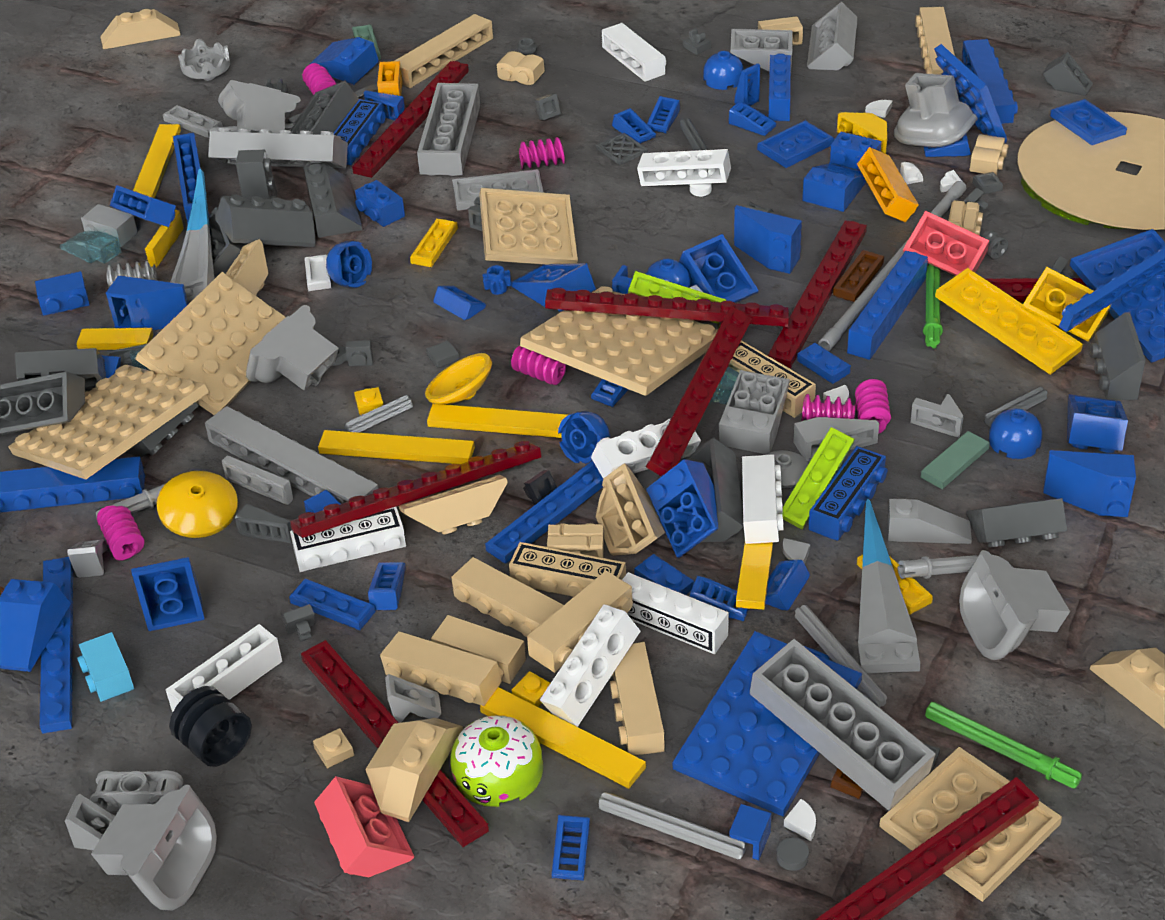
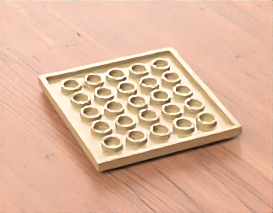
M602 286L594 292H592L601 293L604 291H608L614 294L625 295L619 292H614L612 288ZM563 310L522 336L520 346L647 396L706 353L718 329H715L712 325L702 324L690 319Z
M123 365L116 369L114 375L98 381L95 388L85 392V403L71 422L35 428L29 433H23L16 437L15 442L8 447L15 456L86 480L209 393L204 383L163 373L155 374L150 370Z

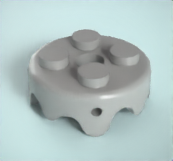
M197 39L192 49L184 48L182 54L178 55L181 71L186 76L194 79L213 80L216 76L226 72L230 66L228 46L222 47L219 42H216L214 47H208L204 40Z

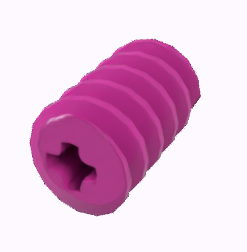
M317 63L308 65L303 71V81L313 95L318 91L337 84L326 68Z
M558 137L555 138L554 144L550 138L546 139L545 145L541 139L538 140L537 146H535L532 140L529 141L528 147L524 141L520 144L519 158L521 169H523L524 163H527L529 169L532 168L533 162L536 163L537 167H540L541 161H544L546 166H549L550 160L553 161L554 165H557L558 159H561L562 163L565 164L563 145Z
M521 346L514 350L511 360L513 370L520 371L540 381H545L550 385H557L561 382L567 364Z
M869 379L860 383L856 388L858 419L877 420L879 423V434L886 429L891 419L887 387L881 380Z
M806 394L803 402L802 421L816 417L855 419L856 403L852 405L851 398H847L843 405L840 397H837L833 404L831 403L830 396H826L822 403L819 395H816L812 402L809 394Z
M112 505L106 506L99 511L97 515L98 525L116 560H127L142 550L145 543L144 538L138 529L131 511L127 507Z

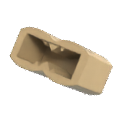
M512 51L508 52L497 63V73L500 79L506 81L516 80L525 85L534 84L545 72L544 59L537 55L525 56L522 53Z
M979 134L971 157L970 172L983 174L994 172L997 175L998 170L1003 169L1004 159L1008 152V144H1005V138Z

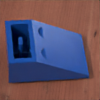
M117 276L106 292L115 328L163 329L188 305L184 284Z
M683 459L646 488L677 558H680L719 529L714 485L704 463Z

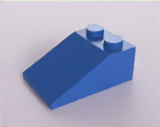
M356 37L333 42L310 64L317 63L325 67L331 77L355 85L379 60L374 42Z
M831 163L812 167L803 179V201L844 212L867 181L861 171Z
M736 205L734 214V246L768 269L790 274L800 259L802 221Z
M723 234L687 249L681 255L679 262L687 268L691 278V286L697 285L704 293L736 303L759 291Z
M587 263L543 264L511 282L514 289L544 307L548 289L563 288L566 291L587 290L589 292L596 290Z
M1069 394L1067 411L1068 443L1079 449H1088V446L1098 447L1100 451L1114 453L1115 450L1122 451L1128 419L1121 401Z
M1050 450L1043 493L1056 499L1063 498L1064 502L1100 516L1128 517L1136 481L1134 455Z
M189 557L131 569L148 631L205 620L198 581Z
M11 579L0 596V669L31 672L71 605L70 601L54 582Z

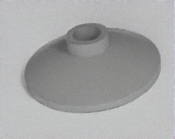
M786 450L773 451L766 454H774L775 465H780L781 487H795L808 466L807 460L798 453Z

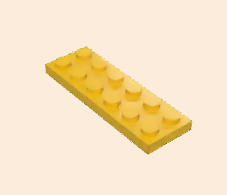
M969 268L936 290V298L1050 375L1082 350L1083 344L1049 321L1022 308V303Z

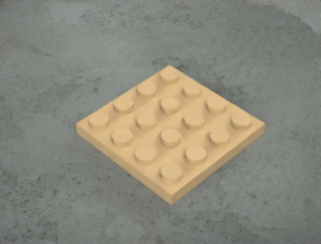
M490 188L480 189L485 260L545 265L575 264L578 262L570 195Z
M958 747L880 819L879 827L913 851L1010 781ZM1039 801L1037 807L943 874L983 902L1061 824L1062 816Z

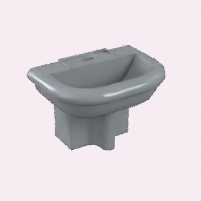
M915 73L905 84L910 106L900 116L894 129V137L900 143L906 145L942 147L960 140L978 118L972 113L971 108L967 104L959 101L954 76Z
M230 80L218 98V102L226 115L237 121V132L238 129H249L251 133H259L260 129L271 130L272 133H279V130H285V120L301 101L300 97L281 92V90Z
M303 305L290 317L287 316L263 337L262 341L251 349L246 377L251 382L270 383L284 375L294 384L305 390L311 384L314 386L319 384L325 371L335 363L339 348L314 330L315 318L310 313V307Z
M986 550L980 552L961 587L959 603L963 622L977 649L984 657L991 660L1004 658L1008 653L1014 651L1022 643L1029 630L1057 632L1070 613L1047 571L1013 568L1008 561L999 556L991 555Z
M184 785L179 790H173L162 796L156 804H123L91 855L107 875H128L153 905L161 910L172 911L187 902L208 869L216 850V827L210 812L190 785Z

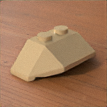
M143 9L140 12H126L115 16L101 35L103 49L180 36L177 22L159 11Z
M260 239L243 246L240 254L226 272L227 276L255 296L264 287V281L268 276L263 243Z
M622 464L603 479L602 486L604 488L599 498L596 519L598 524H603L604 539L611 555L636 554L665 533L648 493L628 465Z
M497 475L400 505L399 509L405 515L442 534L455 532L457 526L463 524L474 526L482 523V518L490 516L508 482L506 477Z
M1157 648L1114 651L1091 665V671L1165 729V654Z
M438 718L393 724L366 768V774L382 814L410 822L452 750V746L457 736L463 730V726Z

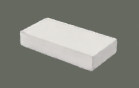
M327 255L305 258L308 291L331 288L330 276L326 269Z

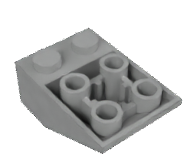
M740 370L719 423V442L726 447L762 454L770 453L777 436L790 379Z

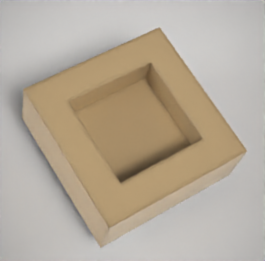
M340 728L313 740L314 749L326 768L354 756L353 748Z

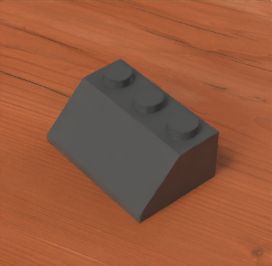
M215 207L208 216L214 277H217L221 272L226 274L240 254L243 246L248 244L231 242L215 220L218 207Z
M1125 312L1096 332L1094 343L1090 344V357L1095 359V373L1100 376L1099 387L1100 390H1104L1107 400H1138L1146 360L1130 312Z
M196 402L125 453L135 457L140 456V458L147 453L152 456L163 446L160 442L164 438L168 441L179 431L176 427L180 423L184 426L194 417L192 412L199 405Z
M1063 498L966 511L978 542H988V547L1005 545V540L1015 539V544L1032 542L1031 536L1041 535L1042 540L1059 538L1058 532L1067 531Z

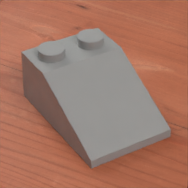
M731 29L730 53L754 65L758 63L760 68L769 72L770 55H791L792 65V30Z

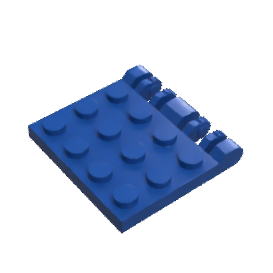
M942 44L934 48L937 58H935L936 63L943 70L941 75L954 76L959 101L967 104L971 108L972 113L977 116L978 119L974 125L983 134L1005 138L1006 143L1007 137L987 85Z

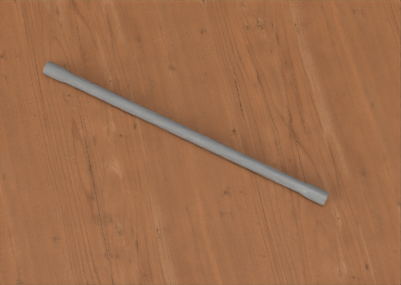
M956 181L931 213L941 218L951 207L954 200L957 201L966 191L965 183ZM908 240L837 323L820 339L819 346L830 351L841 339L842 334L864 310L904 254L903 249Z

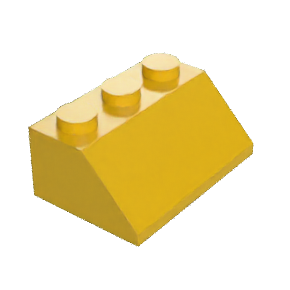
M1046 267L1022 305V308L1059 326L1063 317L1061 314L1065 307L1071 303L1075 304L1085 294H1091L1094 291ZM1111 305L1068 332L1089 342L1109 313Z

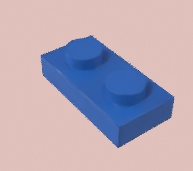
M816 343L797 353L798 362L832 384L850 374L851 365Z
M654 554L634 568V575L687 595L694 585L692 579Z

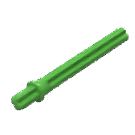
M929 264L926 271V324L923 327V334L925 335L926 346H931L935 349L937 344H940V336L943 333V327L940 324V300L935 297L936 290L940 288V268Z
M931 702L926 709L925 716L928 719L1046 775V780L1054 779L1072 789L1077 788L1080 784L1082 773L1061 763L1058 757L1053 759L936 702Z

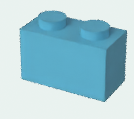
M112 632L79 644L82 656L77 657L82 673L89 672V675L85 676L87 685L91 693L97 692L100 702L134 689L129 670Z

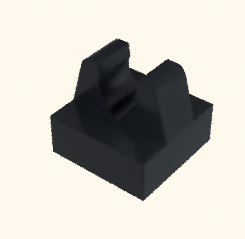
M549 470L541 471L525 482V487H523L527 497L532 499L534 505L557 488Z

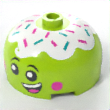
M500 715L480 718L466 726L457 736L452 746L450 762L454 782L460 793L476 804L499 807L500 802L511 801L518 797L519 800H522L535 790L541 780L543 760L540 743L534 732L517 719Z

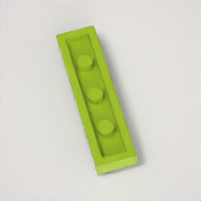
M635 271L628 289V293L645 297L658 295L662 298L671 299L683 297L687 300L708 299L711 302L726 301V299Z
M832 427L829 429L784 504L783 513H780L783 514V520L803 530L809 520L810 509L835 476L855 439Z

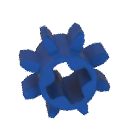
M491 266L487 269V274H482L484 289H490L492 294H503L507 291V286H512L510 271H504L502 266Z

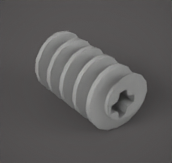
M148 260L145 261L144 268H141L139 262H136L134 269L131 268L129 262L126 263L125 270L122 269L120 263L117 264L116 271H113L111 265L107 267L108 288L117 276L157 281L155 265L151 267Z

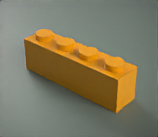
M869 147L857 163V166L884 213L906 222L914 214L919 204L891 157Z

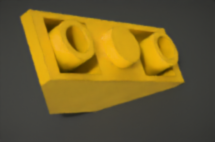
M841 112L838 114V133L845 132L882 141L881 152L886 154L887 121L872 113Z

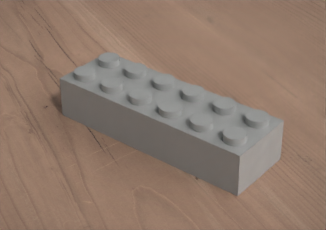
M437 83L417 151L420 174L429 176L463 175L480 109L479 84Z
M218 128V132L210 131L208 157L224 165H236L239 150L265 149L267 158L271 160V166L306 167L312 164L325 163L332 168L346 169L348 143L343 141L340 136H336L333 132L321 131V135H315L311 131H300V134H292V131L279 130V133H272L271 130L260 129L259 133H251L249 129H238V132H231L230 129Z
M795 639L790 641L753 673L750 694L888 811L930 773L936 753Z

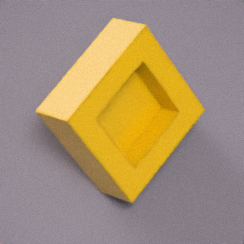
M379 387L354 392L359 415L383 405Z
M529 671L513 687L512 694L539 707L542 704L540 698L551 683Z

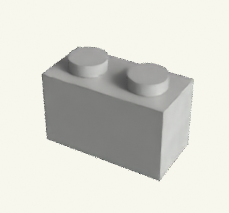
M97 204L81 218L87 237L118 247H122L137 234L132 214Z

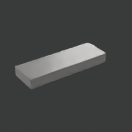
M178 105L163 114L164 121L171 124H180L181 128L210 138V128L223 127L220 121Z
M228 455L222 460L226 480L286 505L293 501L290 480Z

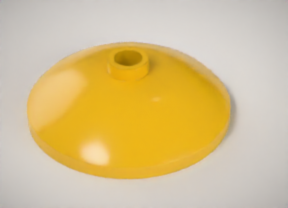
M478 353L453 363L430 382L425 391L426 398L429 402L435 404H450L471 399L484 384L491 371V358L485 353Z
M190 471L175 476L162 487L157 498V512L163 525L173 533L189 538H202L220 532L232 522L238 507L237 494L230 482L222 476L208 471Z

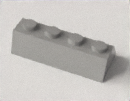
M842 1L812 25L807 67L809 69L839 70L843 66H848L854 59L857 16Z

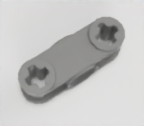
M169 770L153 772L102 771L96 777L97 788L95 793L91 795L90 800L108 812L119 811L123 804H156L168 792L180 789L183 785V778L180 774Z

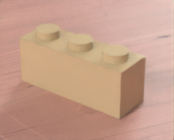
M447 615L431 638L432 642L497 661L501 681L508 684L512 682L526 661L523 640Z

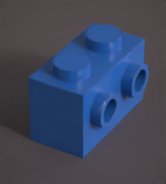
M840 132L831 144L830 163L860 170L857 163L867 149L871 147L881 152L882 141Z
M378 180L367 183L355 190V204L358 210L365 213L381 226L385 227L405 217L403 198Z

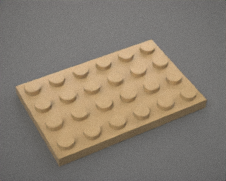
M221 272L137 354L135 360L155 374L163 373L204 383L209 393L197 400L196 403L215 415L228 406L251 382L246 377L251 349L262 341L263 337L286 317Z

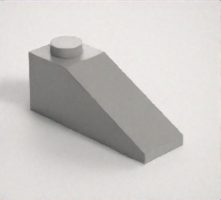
M816 417L794 423L793 443L807 462L809 458H813L831 427L855 439L850 450L855 449L856 446L864 447L878 443L879 423L877 420Z
M889 499L887 519L888 541L971 544L969 520L919 500Z

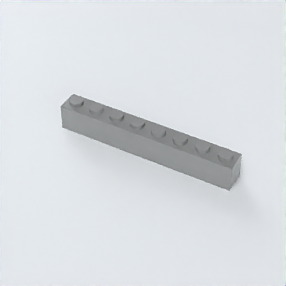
M227 406L205 422L209 442L260 469L290 480L291 486L312 497L328 490L340 504L349 502L348 500L351 497L367 496L373 494V491L378 489V485L374 481L356 474L353 470L337 464L334 460L327 459L316 451L302 446L297 441L291 440L281 435L278 431L272 430L262 425L259 421H254L241 412Z

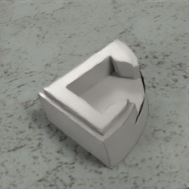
M784 538L783 554L788 560H802L805 564L810 552V544Z

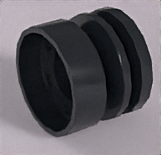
M202 686L188 693L176 705L170 718L169 728L171 734L185 747L190 749L204 764L210 767H218L228 763L245 747L251 734L252 724L250 717L231 703L213 686Z

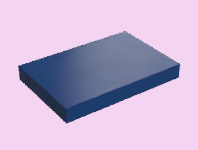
M1086 99L1054 108L1050 114L1053 119L1091 145L1126 135L1127 131L1126 126Z
M805 120L759 142L757 150L783 167L788 168L830 147L834 137Z

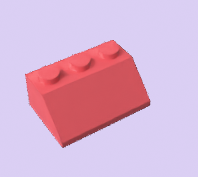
M925 211L903 251L916 252L927 256V263L957 276L967 268L973 272L977 271L988 252L989 240Z
M335 776L314 803L320 815V820L325 826L330 843L334 847L344 873L369 878L410 862L414 858V854L397 818L380 812L371 785Z

